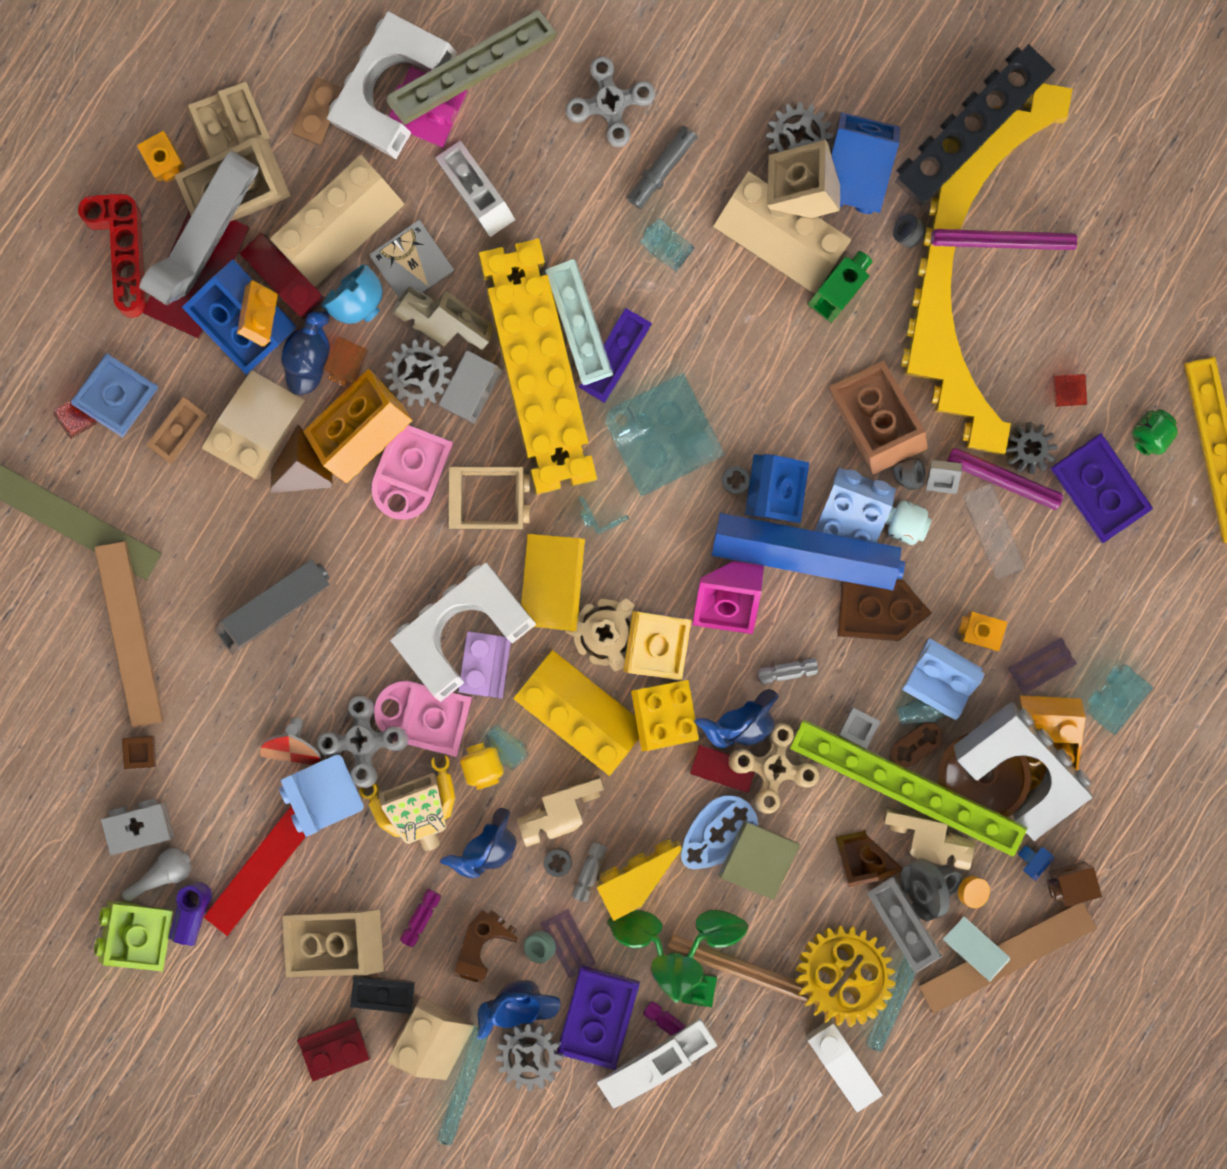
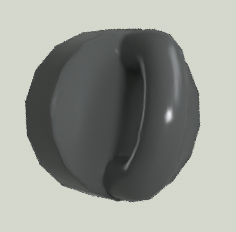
M911 214L901 217L893 228L894 239L907 248H913L918 245L925 234V224Z
M906 459L905 462L895 464L893 468L896 481L907 490H916L923 486L925 469L921 460Z

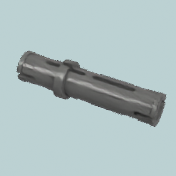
M684 125L681 127V130L650 169L643 171L641 174L642 179L631 193L626 196V199L632 205L636 204V208L641 210L656 189L660 190L663 187L664 179L695 140L698 139V136L692 130L688 131V127Z

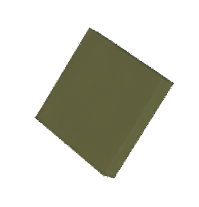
M744 820L718 876L774 900L800 844Z

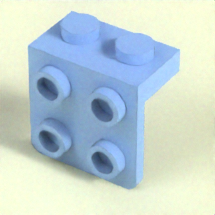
M838 467L830 495L815 531L877 543L892 508L896 488L891 487L884 481L872 480L861 476L855 470H845Z
M334 755L280 780L283 785L279 787L280 794L285 804L291 803L295 812L291 816L297 831L299 833L303 831L306 837L352 816L364 808L363 801L341 755Z

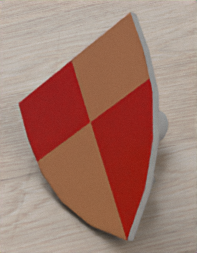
M291 718L290 725L286 727V734L266 739L260 749V756L264 758L308 765L321 762L319 752L312 745L300 739L303 720L299 718Z

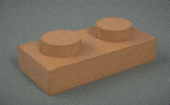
M316 77L293 129V135L322 147L332 124L326 119L329 114L330 105L339 97L343 88Z
M183 396L146 446L167 462L173 464L209 415Z

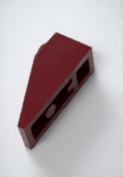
M262 232L239 253L303 320L325 299Z

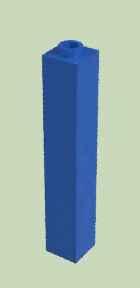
M723 513L719 514L712 556L888 590H894L896 579L903 578L905 561L900 560L901 547Z

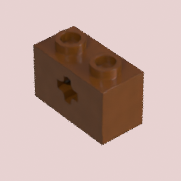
M1085 861L1049 871L1051 879L1047 880L1049 893L1052 898L1055 897V900L1065 907L1102 897L1095 869Z

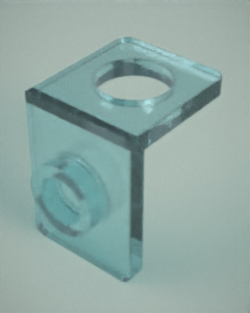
M579 497L584 507V510L579 513L587 528L593 526L597 535L629 520L628 515H625L599 528L584 497Z

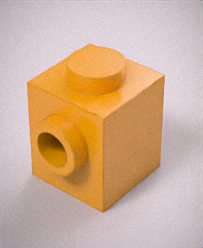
M164 130L137 145L154 178L159 182L162 180L169 182L176 179L175 175L181 173L180 170L186 167Z
M969 611L967 617L962 616L957 633L962 634L960 641L999 652L1008 622Z

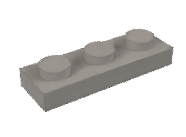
M891 877L867 893L914 973L921 971L943 957L895 877Z

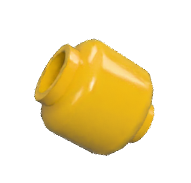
M484 742L467 747L468 754L460 759L466 783L469 786H476L477 790L500 783L499 777L503 775L504 769L497 749L495 747L485 748Z

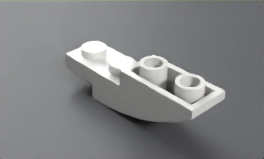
M699 1018L656 1047L644 1051L597 1081V1084L614 1109L689 1067L691 1062L715 1048L717 1043L701 1018Z

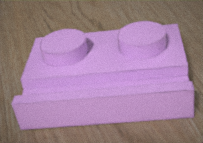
M467 631L461 679L465 683L459 687V693L503 699L511 642L506 637Z

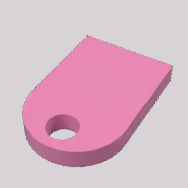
M407 425L402 432L386 445L374 475L372 496L377 507L387 516L401 520L411 519L423 513L431 503L453 442ZM395 494L402 495L406 500V506L400 512L392 511L388 504L389 499Z
M400 681L389 685L380 693L375 703L374 717L381 732L392 726L400 727L408 734V745L457 757L472 697L452 692L440 702L424 684ZM393 699L398 703L399 712L396 716L388 717L383 713L382 704L385 700ZM398 734L393 737V741H398Z

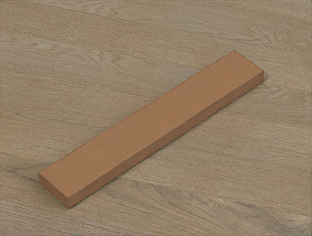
M127 541L96 546L95 552L131 726L133 728L163 722L164 719Z
M1084 903L1072 905L996 944L1010 957V961L990 982L965 960L918 986L934 1014L1097 928Z

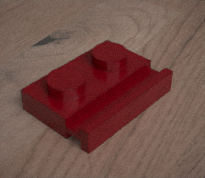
M356 1017L297 1039L313 1082L371 1059L361 1030L356 1022Z

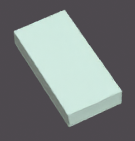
M965 917L943 938L952 949L989 982L1010 961V957Z

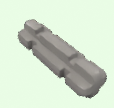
M814 658L805 659L801 663L794 661L774 665V668L767 666L758 669V678L761 684L773 683V680L776 679L778 682L800 678L804 674L806 676L818 674V665Z
M597 842L591 844L588 852L590 856L589 858L586 857L578 878L579 884L575 886L572 894L574 899L582 902L588 901L591 893L590 887L594 886L602 865L600 861L601 859L604 860L607 852L606 846Z

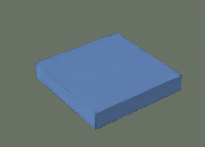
M106 353L74 396L71 404L123 438L154 396L158 386Z

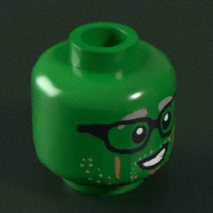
M1161 409L1145 412L1132 430V437L1136 442L1134 444L1135 448L1147 456L1150 454H1164L1178 435L1175 418Z

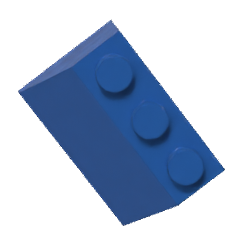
M232 259L182 308L231 360L247 374L284 341L297 326L276 305L271 338L264 347L237 333L245 286L252 279Z

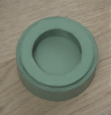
M536 931L524 941V952L534 963H544L555 954V941L547 932Z

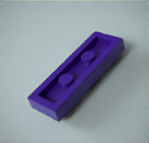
M625 308L604 343L613 375L587 385H583L581 382L579 388L606 403L652 323Z

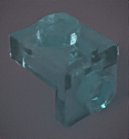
M657 219L653 225L647 228L644 237L640 241L650 254L675 272H677L695 249L690 242L670 229L661 219Z

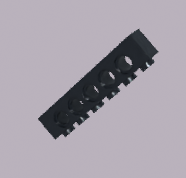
M1030 44L1023 50L1017 47L1005 59L1008 65L1001 72L995 69L983 81L987 87L979 95L973 91L961 104L965 109L957 117L952 113L939 126L943 131L935 139L930 135L919 146L918 150L921 154L914 161L908 158L896 170L900 175L895 180V183L920 207L1053 74L1055 69ZM1013 72L1019 73L1024 79V84L1020 87L1013 86L1008 80V75ZM992 94L999 96L1002 100V107L999 109L989 107L986 101L987 96ZM965 118H977L980 122V129L978 131L968 130L964 123ZM946 139L955 140L959 146L958 152L953 154L946 152L943 148V141ZM924 161L933 162L937 167V173L932 176L925 175L921 170V163Z

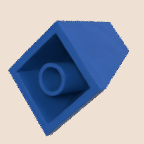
M843 112L840 113L831 149V156L840 183V207L843 204L853 206L856 211L864 214L881 212L899 146V126Z

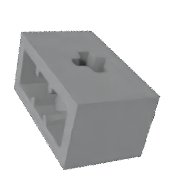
M156 798L139 802V809L128 812L126 806L109 810V817L101 819L110 855L174 838L166 803L157 804ZM135 818L137 822L143 821L144 827L139 829V832L137 829H131L130 826L131 823L135 822Z

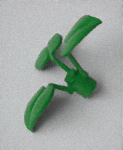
M634 910L614 921L612 917L607 921V925L610 927L614 938L627 947H645L650 944L651 940L655 943L658 956L651 963V973L660 988L676 1003L687 992L696 987L703 978L702 966L693 959L700 942L705 939L712 947H727L742 939L748 932L749 927L746 921L729 912L722 910L706 911L696 919L695 927L700 934L696 936L687 957H683L677 953L664 955L660 939L656 936L662 931L663 925L655 915L649 912Z

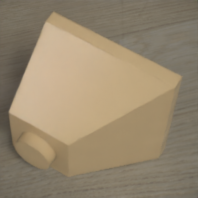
M826 140L769 155L768 207L770 209L808 218L840 211V183Z

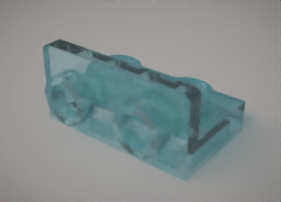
M1125 664L1120 668L1115 666L1106 676L1105 680L1108 683L1102 691L1096 690L1086 702L1089 707L1085 713L1113 735L1118 733L1154 688L1132 671L1131 667Z

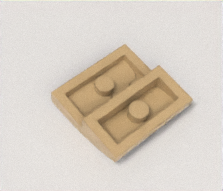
M246 82L218 91L214 96L187 105L186 109L207 159L253 137L270 139Z

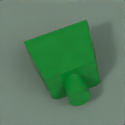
M858 251L852 259L845 257L808 303V306L832 324L869 278L866 270L873 263L872 259L862 251Z

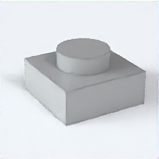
M931 460L926 490L957 494L962 473V463Z
M852 707L839 735L867 749L881 721Z

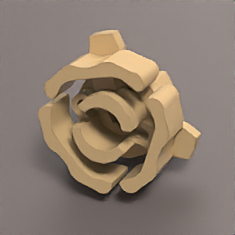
M627 598L620 603L614 600L600 599L598 606H611L616 611H597L589 616L584 623L587 613L595 608L592 604L585 605L578 614L577 631L566 630V633L574 636V642L579 654L585 655L588 653L582 644L583 635L585 644L591 651L599 655L608 656V658L600 659L590 655L589 661L597 665H610L614 672L624 668L626 651L620 652V650L626 645L629 637V628L625 618L631 622L632 612L635 608V605ZM606 626L610 628V632L614 636L613 638H603L597 632V629Z

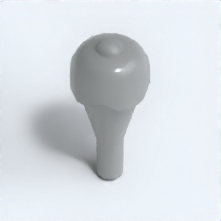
M169 848L163 851L158 857L157 862L138 882L122 892V898L126 902H130L147 890L171 882L179 883L183 881L191 872L189 855L178 848Z

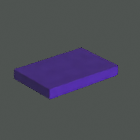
M1099 433L1049 468L1101 544L1153 510V507L1102 433Z
M581 965L561 1034V1045L558 1047L557 1052L563 1053L564 1056L616 1070L640 981Z

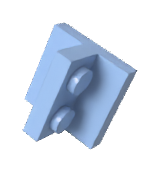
M929 638L924 644L902 690L952 719L957 720L969 696L979 686L985 674L981 672L983 668Z

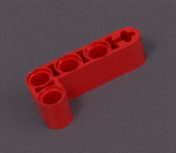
M127 194L85 197L78 205V214L83 222L92 230L110 229L114 304L127 318L138 317L144 312L146 307L145 291L140 289V283L144 277L140 208L134 199ZM122 206H132V211L128 216H118V211ZM94 207L101 208V213L97 218H87L90 209ZM126 235L134 237L130 246L121 247L119 245L122 237ZM134 265L135 272L133 275L127 278L121 276V271L125 266ZM125 287L130 288V293L136 300L131 302L130 307L124 304V302L129 300V294Z

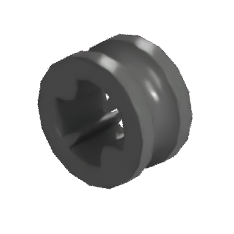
M730 467L722 476L723 487L729 493H742L749 486V474L742 467ZM734 471L740 472L739 477L743 475L745 479L744 483L739 484V489L731 488L733 484L728 485L727 478L732 477Z
M553 849L544 859L546 872L554 877L564 876L572 865L571 856L564 849ZM559 854V858L563 856L566 859V863L562 865V871H556V867L554 869L550 867L549 863L553 861V855Z

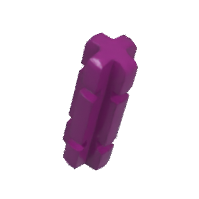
M431 889L425 892L421 899L423 901L422 904L419 903L407 925L409 926L408 929L405 928L400 937V941L409 947L415 946L420 937L418 934L423 932L434 912L432 910L433 907L436 908L441 899L439 893Z
M651 1001L644 1009V1016L652 1022L655 1020L656 1025L670 1036L685 1028V1024L669 1012H663L662 1007L654 1001Z

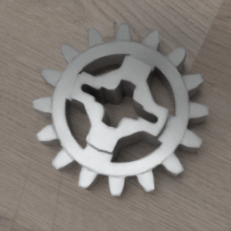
M802 102L798 103L796 110H793L788 104L785 106L786 114L783 115L777 111L775 117L778 122L770 121L768 127L774 130V132L766 134V139L773 141L768 146V151L776 150L777 153L785 151L780 144L779 135L786 139L789 147L788 150L822 140H832L833 134L826 133V130L831 126V122L823 123L821 120L825 113L822 111L815 115L813 113L814 105L812 104L808 110H803ZM802 117L797 123L792 125L789 123L785 124L791 118ZM811 122L817 126L820 138L813 134L810 127ZM799 130L805 132L804 138L808 140L802 139L800 144L794 141L795 136L791 133L797 134Z
M413 340L412 348L409 349L404 343L401 344L403 352L399 354L393 351L391 354L396 359L395 362L386 363V366L392 369V373L385 375V379L394 381L389 390L400 391L397 395L399 401L404 399L405 396L408 397L409 406H412L415 400H419L420 406L425 407V399L428 398L435 404L437 402L435 395L437 393L444 395L443 384L449 385L451 380L445 378V374L452 372L451 367H444V363L449 360L448 356H438L441 351L439 346L430 350L429 341H425L423 347H419L417 340ZM415 354H427L433 359L424 362L418 360ZM405 359L407 363L405 374L399 377V367ZM416 366L420 369L426 368L427 370L423 374L425 379L419 381L417 378L411 379V376L415 373L413 368ZM439 370V379L433 388L430 383L433 373ZM411 385L421 388L423 394H414L404 388H408Z
M527 1023L524 1031L520 1025L514 1027L515 1035L510 1032L504 1035L508 1043L500 1042L498 1044V1048L503 1053L497 1055L496 1060L502 1061L504 1064L498 1071L499 1073L507 1071L509 1075L505 1081L508 1083L513 1079L516 1080V1089L518 1090L523 1084H527L528 1092L534 1089L536 1083L540 1089H543L546 1086L545 1079L550 1082L556 1079L552 1071L559 1072L562 1069V1066L556 1063V1061L564 1057L563 1053L556 1052L561 1042L553 1043L551 1038L554 1032L551 1031L547 1035L544 1034V1025H540L536 1030H533L532 1023ZM532 1037L538 1039V1041L526 1042L521 1038ZM545 1048L549 1052V1065L544 1057ZM511 1049L512 1052L515 1054L514 1066L512 1065L510 1057ZM532 1051L535 1056L528 1063L524 1058ZM533 1072L535 1075L538 1076L529 1077L522 1075V1073Z

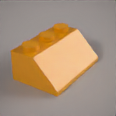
M367 369L303 432L322 465L345 483H348L413 420L393 393L370 369Z

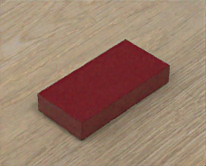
M699 744L690 774L748 793L755 772H734L729 766L730 754ZM739 757L738 763L741 767L745 764V759Z

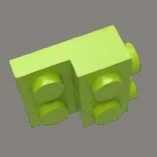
M108 900L107 907H102L99 913V925L103 926L102 938L97 937L95 940L94 956H99L98 962L105 966L163 972L173 911L166 908L140 906L136 903Z

